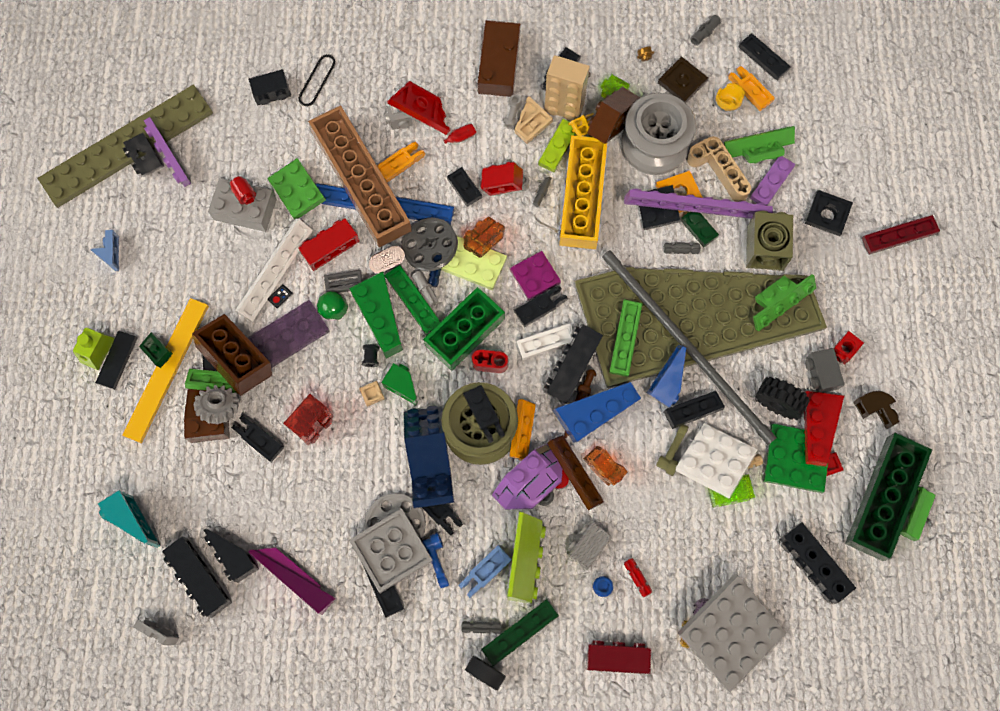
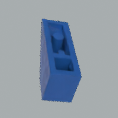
M682 345L676 347L646 392L669 408L678 401V394L681 391L686 347Z

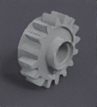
M214 385V389L206 387V392L200 390V396H195L194 410L196 411V416H200L201 421L205 420L209 424L227 422L230 418H234V413L238 412L239 401L237 394L232 393L231 388L225 390L224 385L221 388Z

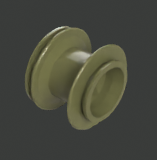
M482 382L470 383L456 390L449 397L442 411V429L445 433L447 445L458 458L471 464H490L503 458L511 449V442L518 426L517 410L510 396L499 387ZM482 385L505 434L501 438L496 431L492 434L494 442L490 444L483 430H480L473 414L470 417L466 416L471 410L463 393ZM466 424L471 426L468 431L463 430ZM494 425L488 427V429L494 428L496 430ZM476 433H480L482 435V438L476 440L474 438V435Z

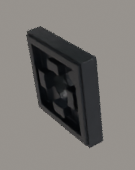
M817 190L805 224L841 236L853 202ZM826 209L832 211L834 215L833 220L822 217L821 212Z

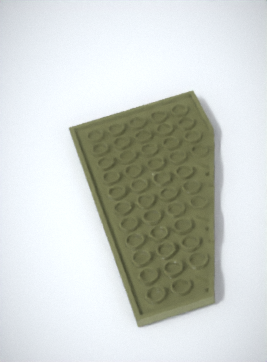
M626 267L627 271L707 361L822 331L827 328L813 291V293L807 295L783 315L773 320L768 326L760 331L755 329L753 317L765 309L756 302L755 296L783 276L799 284L808 275L783 274L781 276L724 271L723 273L684 269L656 270ZM611 271L575 281L574 285L587 326L603 335L595 352L606 387L611 388L658 375L676 347L680 344L616 271ZM623 300L643 303L628 377L609 373ZM686 352L684 368L696 365L697 363Z

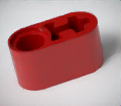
M477 350L472 354V365L477 371L504 373L508 369V356L504 352ZM480 358H483L482 363H478ZM502 359L505 363L502 366H497L494 362Z

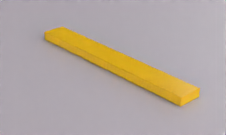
M189 299L167 344V347L173 354L161 368L156 366L122 436L142 444L193 340L192 333L198 330L209 307L207 304Z

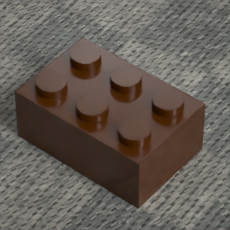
M624 87L617 91L614 90L610 96L607 95L603 101L600 100L595 109L597 113L590 119L588 123L590 127L587 133L602 143L607 144L624 130L628 110L641 97Z

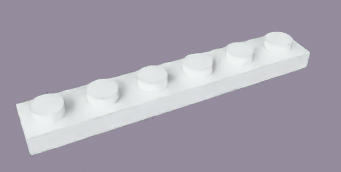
M300 219L294 220L235 310L247 320L254 321L299 252L298 248L312 232V229Z

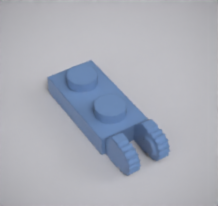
M498 545L469 572V575L458 586L462 589L474 578L478 584L468 592L467 596L471 598L500 573L512 559Z

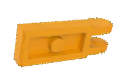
M739 66L736 70L742 80L733 72L728 75L729 80L733 84H737L744 89L745 96L759 111H762L774 101V96L743 66Z
M413 142L405 148L403 147L377 165L387 183L425 156L426 153L423 150L416 152L412 156L410 155L419 147L417 142Z

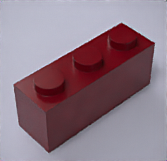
M592 640V645H587L586 670L651 674V648H646V644L633 643V647H625V642H613V646L604 645L605 641Z

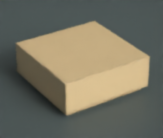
M377 381L359 388L367 407L385 399Z

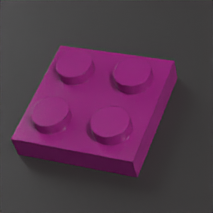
M543 251L510 268V272L528 301L561 284V280Z

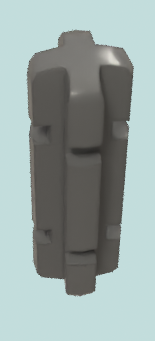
M664 243L663 246L665 254H671L672 252L674 254H689V252L699 254L701 249L699 243H692V245L690 243Z
M463 621L461 630L463 633L473 631V633L493 632V634H500L502 625L500 622L490 624V622L471 623L470 621Z

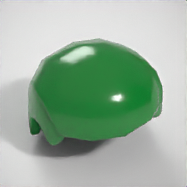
M331 291L319 297L317 311L323 318L327 320H340L347 313V300L339 293Z

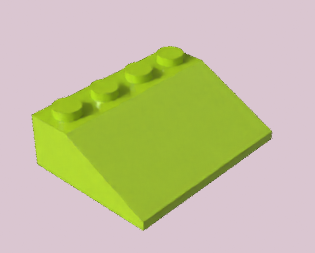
M519 512L507 598L510 601L532 604V599H537L538 587H534L535 579H539L541 567L537 566L538 558L542 559L543 546H540V538H545L546 526H542V520L524 512Z

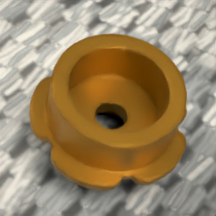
M650 46L641 48L637 51V58L642 61H648L652 59L654 51H652Z

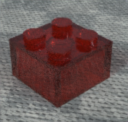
M309 394L283 424L309 446L310 443L313 444L318 440L319 433L324 428L326 429L331 425L334 416L324 404Z

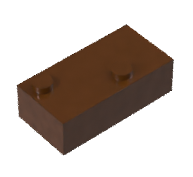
M485 20L478 75V94L506 97L514 95L521 23Z
M225 314L192 333L195 347L240 396L272 376L269 360Z

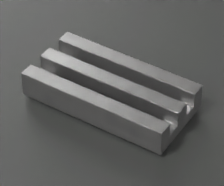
M356 270L324 275L326 292H349V288L355 286L349 284L363 282L362 271ZM358 276V278H356V279L340 280V281L330 282V283H329V280H335V279H342V278H348V277Z

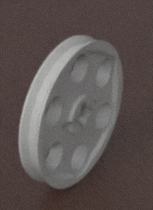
M389 494L375 501L370 507L365 520V529L371 527L370 522L372 519H385L401 509V505L404 502L412 504L411 511L405 513L408 520L411 522L414 519H418L421 522V527L415 530L420 540L425 532L426 521L421 507L413 508L412 498L403 494ZM385 501L392 503V509L388 512L382 511L381 508L382 503Z

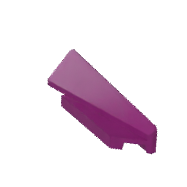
M276 547L251 549L248 551L318 614L323 615L336 598L321 590L322 586Z

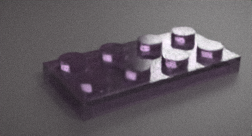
M308 300L251 335L248 339L269 360L271 368L326 335L330 330L311 301Z

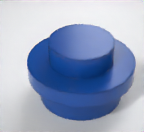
M598 577L593 583V590L596 595L607 597L613 591V583L608 577Z

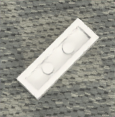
M569 323L516 341L522 360L565 347L567 343L570 344L573 339L571 337L573 332L571 324Z

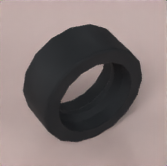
M472 656L465 668V671L496 691L499 690L506 678V675L476 656Z

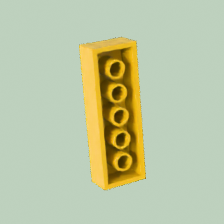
M571 135L559 246L586 249L597 248L607 144L593 137Z

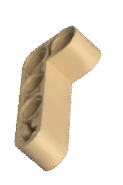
M712 136L693 145L687 157L688 164L692 167H699L708 162L733 201H746L751 191V185L721 140ZM694 154H697V155H699L700 157L697 158V157H694L693 155H694ZM728 175L733 176L735 179L729 178Z

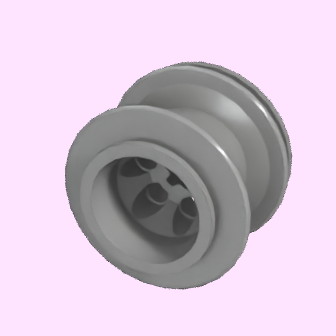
M667 93L648 94L636 100L627 112L625 128L622 134L621 144L627 161L636 170L649 175H662L673 171L688 155L690 143L696 132L695 116L683 100Z

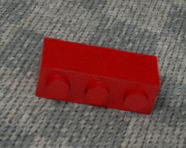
M344 218L334 222L332 227L327 230L320 231L313 239L304 241L298 249L314 272L360 241L354 229Z

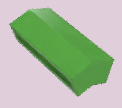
M918 487L901 531L902 536L912 541L920 539L936 496L924 487Z

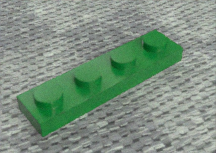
M400 265L384 275L427 336L441 323Z

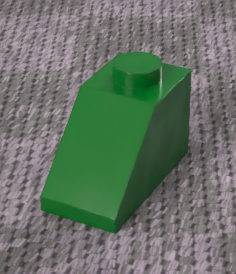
M393 363L381 382L383 387L416 406L418 401L409 368L402 364L398 366Z

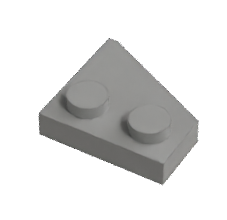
M148 618L136 620L133 628L150 638L157 639L158 643L173 646L177 643L179 638L173 635V630L166 627L160 629L156 627V622Z

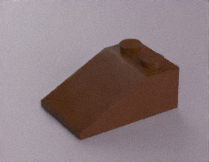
M188 389L184 414V438L190 443L230 439L229 420L219 424H209L205 420L201 421L200 416H196V411L194 410L195 396H200V390Z

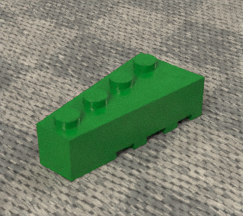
M381 272L349 289L387 359L401 352L403 348L384 273Z

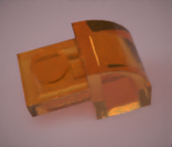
M596 446L583 458L591 470L608 486L610 484L614 486L616 483H619L628 473L624 466L616 463L609 453L599 446Z

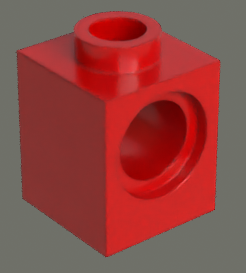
M848 331L834 347L837 361L845 365L861 348L864 342ZM842 346H846L849 349V353L845 352Z

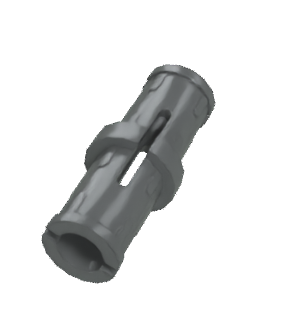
M713 15L706 23H703L699 30L690 37L691 42L698 46L706 37H709L712 31L721 24L720 17Z

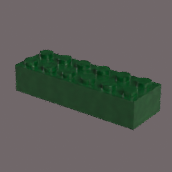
M893 433L886 438L845 542L846 545L881 561L892 558L933 449L897 433Z

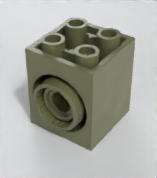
M755 212L747 226L746 268L784 271L793 258V215L785 212Z

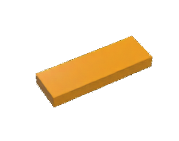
M518 399V426L511 442L509 455L520 461L528 456L536 407V404L524 399Z

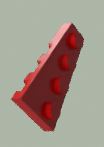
M805 391L810 400L804 411L806 464L826 466L829 461L845 395Z

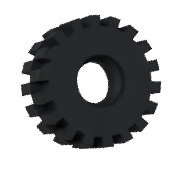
M766 377L755 396L763 407H767L769 411H773L777 415L780 414L784 418L788 417L791 420L801 419L810 402L807 394L801 392L800 388H796L794 384H789L785 380L781 381L776 377L775 379L773 377Z

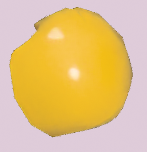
M728 83L724 89L720 88L718 90L715 101L725 111L736 110L743 102L745 91L737 84Z

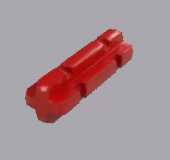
M631 558L624 562V566L627 571H630L629 574L637 588H640L641 595L646 597L652 593V589L646 584L647 581L640 569L636 567L635 560Z

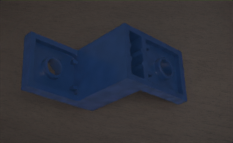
M429 406L425 409L413 408L404 412V441L412 480L413 508L454 502L445 433L442 429V406Z

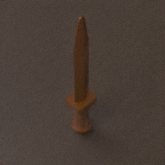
M588 369L585 372L587 375L583 385H579L577 389L579 392L575 402L590 395L591 383L597 375L594 369ZM565 431L564 437L567 438L569 435Z

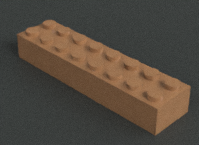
M340 105L309 120L308 123L313 136L378 248L411 232V224L342 106Z

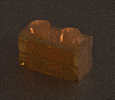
M489 216L483 221L479 220L473 230L469 229L463 237L464 249L473 252L478 258H482L503 239L505 226L499 222L496 223Z

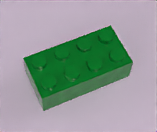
M477 287L423 339L424 344L444 365L453 371L505 320V312Z

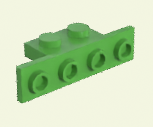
M790 126L725 141L724 146L732 158L744 156L749 164L759 163L767 159H776L785 155V149L782 146L795 144V127Z
M811 274L799 284L783 276L755 296L756 302L765 308L753 317L755 329L760 331L777 317L783 315L792 306L798 304L807 295L813 293L817 289L815 276Z

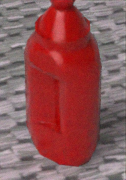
M472 124L464 125L452 131L448 138L444 139V143L464 141L474 136L476 130Z

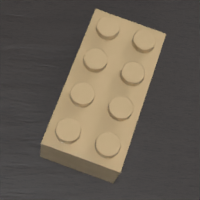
M556 55L553 56L546 77L544 110L548 114L558 115L569 121L580 117L585 104L589 65Z

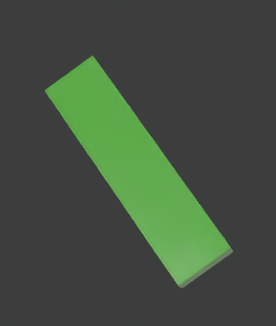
M623 300L609 371L611 374L629 376L643 303Z

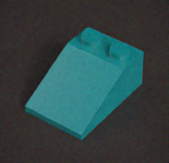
M118 490L98 503L101 509L99 514L104 521L107 520L144 544L156 548L161 546L133 496Z

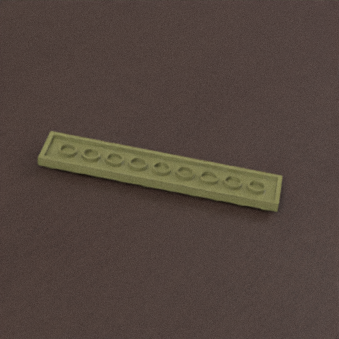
M193 84L39 176L37 179L53 204L59 208L134 162L123 151L125 147L123 142L144 133L153 149H156L153 144L156 140L154 137L150 138L144 129L147 127L144 122L147 118L150 117L165 142H168L206 119L213 112ZM140 151V156L138 158L143 157L144 155H146V153Z

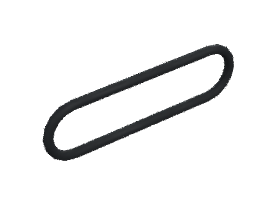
M327 54L319 58L299 94L298 100L303 106H310L316 101L336 62L333 56ZM325 57H330L333 60V64L314 99L310 103H303L301 96L321 60Z

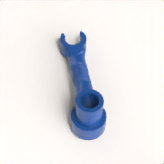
M437 532L421 542L433 560L432 564L440 588L449 586V583L436 550L443 548L441 537Z

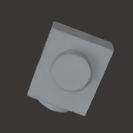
M387 106L388 113H385L387 124L391 123L392 130L406 129L413 125L410 115L404 112L392 114L391 107Z

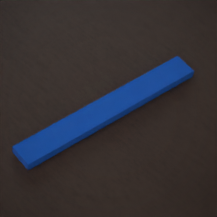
M315 183L326 199L321 204L356 210L344 188ZM396 197L408 219L420 221L426 218H439L450 225L452 223L453 206Z

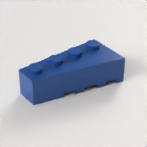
M629 382L561 406L552 411L574 443L633 405L641 397L632 383Z

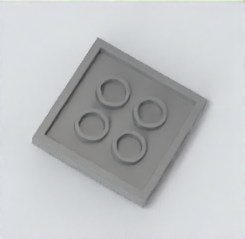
M402 508L349 540L380 594L433 561Z

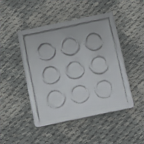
M734 574L677 632L729 692L739 684L786 634L737 574Z

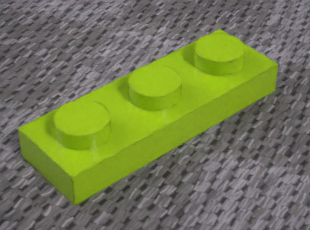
M562 119L538 162L539 166L551 172L556 171L570 145L571 135H576L575 132H572V126L568 125L569 121Z

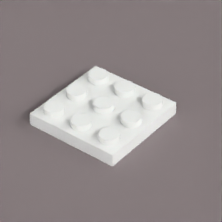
M704 423L676 466V471L730 499L756 456L758 449Z

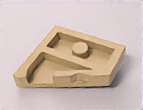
M527 97L526 104L515 127V134L528 144L553 122V118L532 98Z

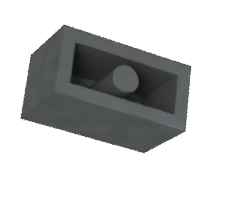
M834 348L812 352L806 357V368L811 373V385L813 389H816V392L825 393L839 390L845 385Z

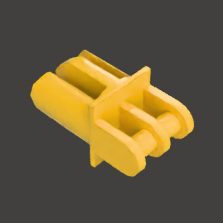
M594 113L582 115L569 122L568 125H571L573 128L572 132H575L577 136H586L590 127L588 126L590 120L587 119L591 118Z

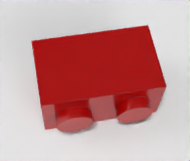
M515 162L482 168L481 189L488 195L492 196L522 190L523 169Z

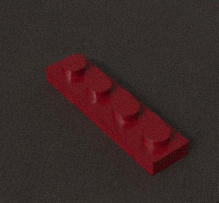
M930 215L864 235L862 240L870 255L936 235L940 232L934 216Z

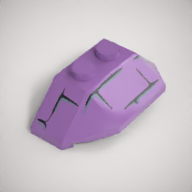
M548 444L533 450L504 476L493 492L492 496L505 510L533 509L562 482V467Z

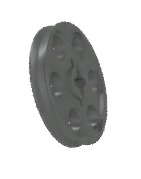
M426 218L416 222L411 226L412 231L403 237L402 249L405 253V258L412 267L420 271H435L443 268L453 259L458 247L457 235L452 226L439 218ZM421 227L427 228L425 233L418 234V230ZM437 227H445L443 232L436 233ZM452 240L451 246H443L445 241ZM411 242H416V243H417L416 246H415V248H413V249H408V244H409V243H411ZM431 242L432 246L429 247L427 243ZM436 255H442V259L439 262H433V258ZM418 256H424V260L421 263H415V259Z

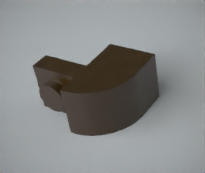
M872 391L853 402L863 419L877 413L886 430L900 422L897 412L890 406L896 400L886 392Z

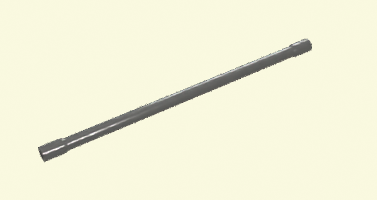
M611 250L607 251L602 256L605 262L616 271L676 341L686 347V352L752 425L767 445L773 442L777 437L751 411L627 271Z

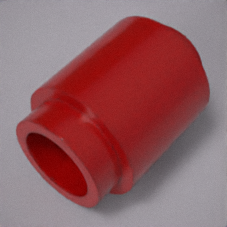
M238 176L231 180L230 189L240 204H251L255 200L256 192L247 179Z

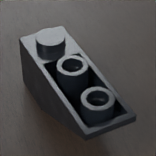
M204 529L206 534L204 539L210 547L213 546L216 553H214V556L220 564L223 563L226 570H224V573L230 581L233 580L239 583L259 570L250 553L213 531Z

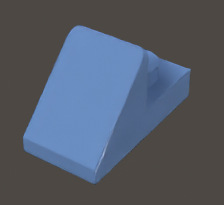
M105 230V237H103L104 248L91 249V251L114 271H119V236L113 230Z

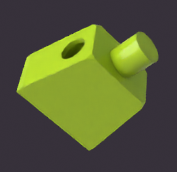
M86 327L82 334L77 337L73 353L81 364L99 370L115 338Z

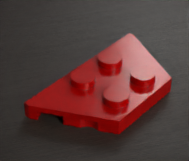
M411 81L406 83L387 101V104L445 135L450 132V126H446L444 121L446 114L442 108L440 97Z

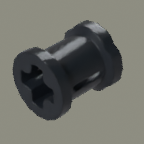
M373 344L363 345L364 360L361 365L365 367L379 366L377 354L380 347Z

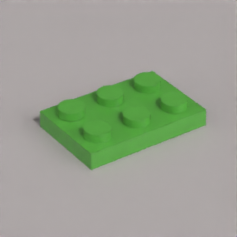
M298 158L267 178L294 220L299 219L326 201Z

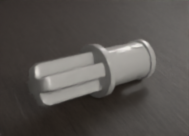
M422 271L415 272L411 277L419 288L418 291L423 295L430 307L436 305L438 299L431 289L432 285L428 284Z

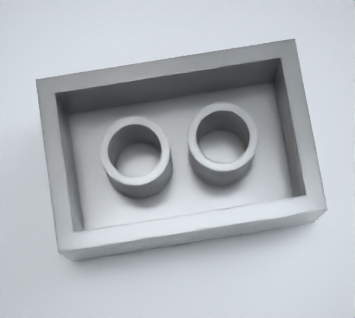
M219 178L208 209L212 219L266 232L277 200L273 191L251 186L256 192L255 200L248 205L240 204L230 189L231 181Z

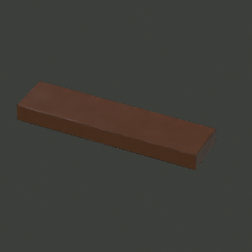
M562 435L550 440L547 443L588 511L604 503L565 437Z

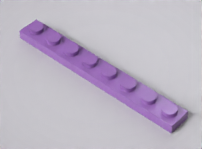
M637 188L629 190L624 197V204L750 219L758 211L773 213V206H766L764 203L749 204L746 201L732 202L729 199L715 200L712 197L698 198L694 195L681 196L676 193L647 192Z

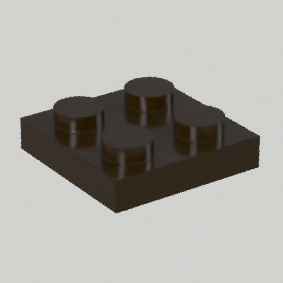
M681 56L658 79V84L672 95L687 103L708 81L709 77Z

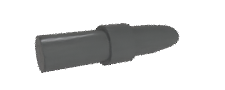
M552 177L545 178L539 187L533 201L535 207H539L544 196H546Z

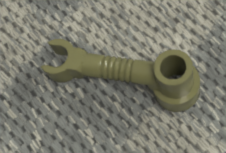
M686 425L680 426L666 456H660L656 464L657 467L665 470L671 476H674L676 466L679 463L673 458L689 427Z

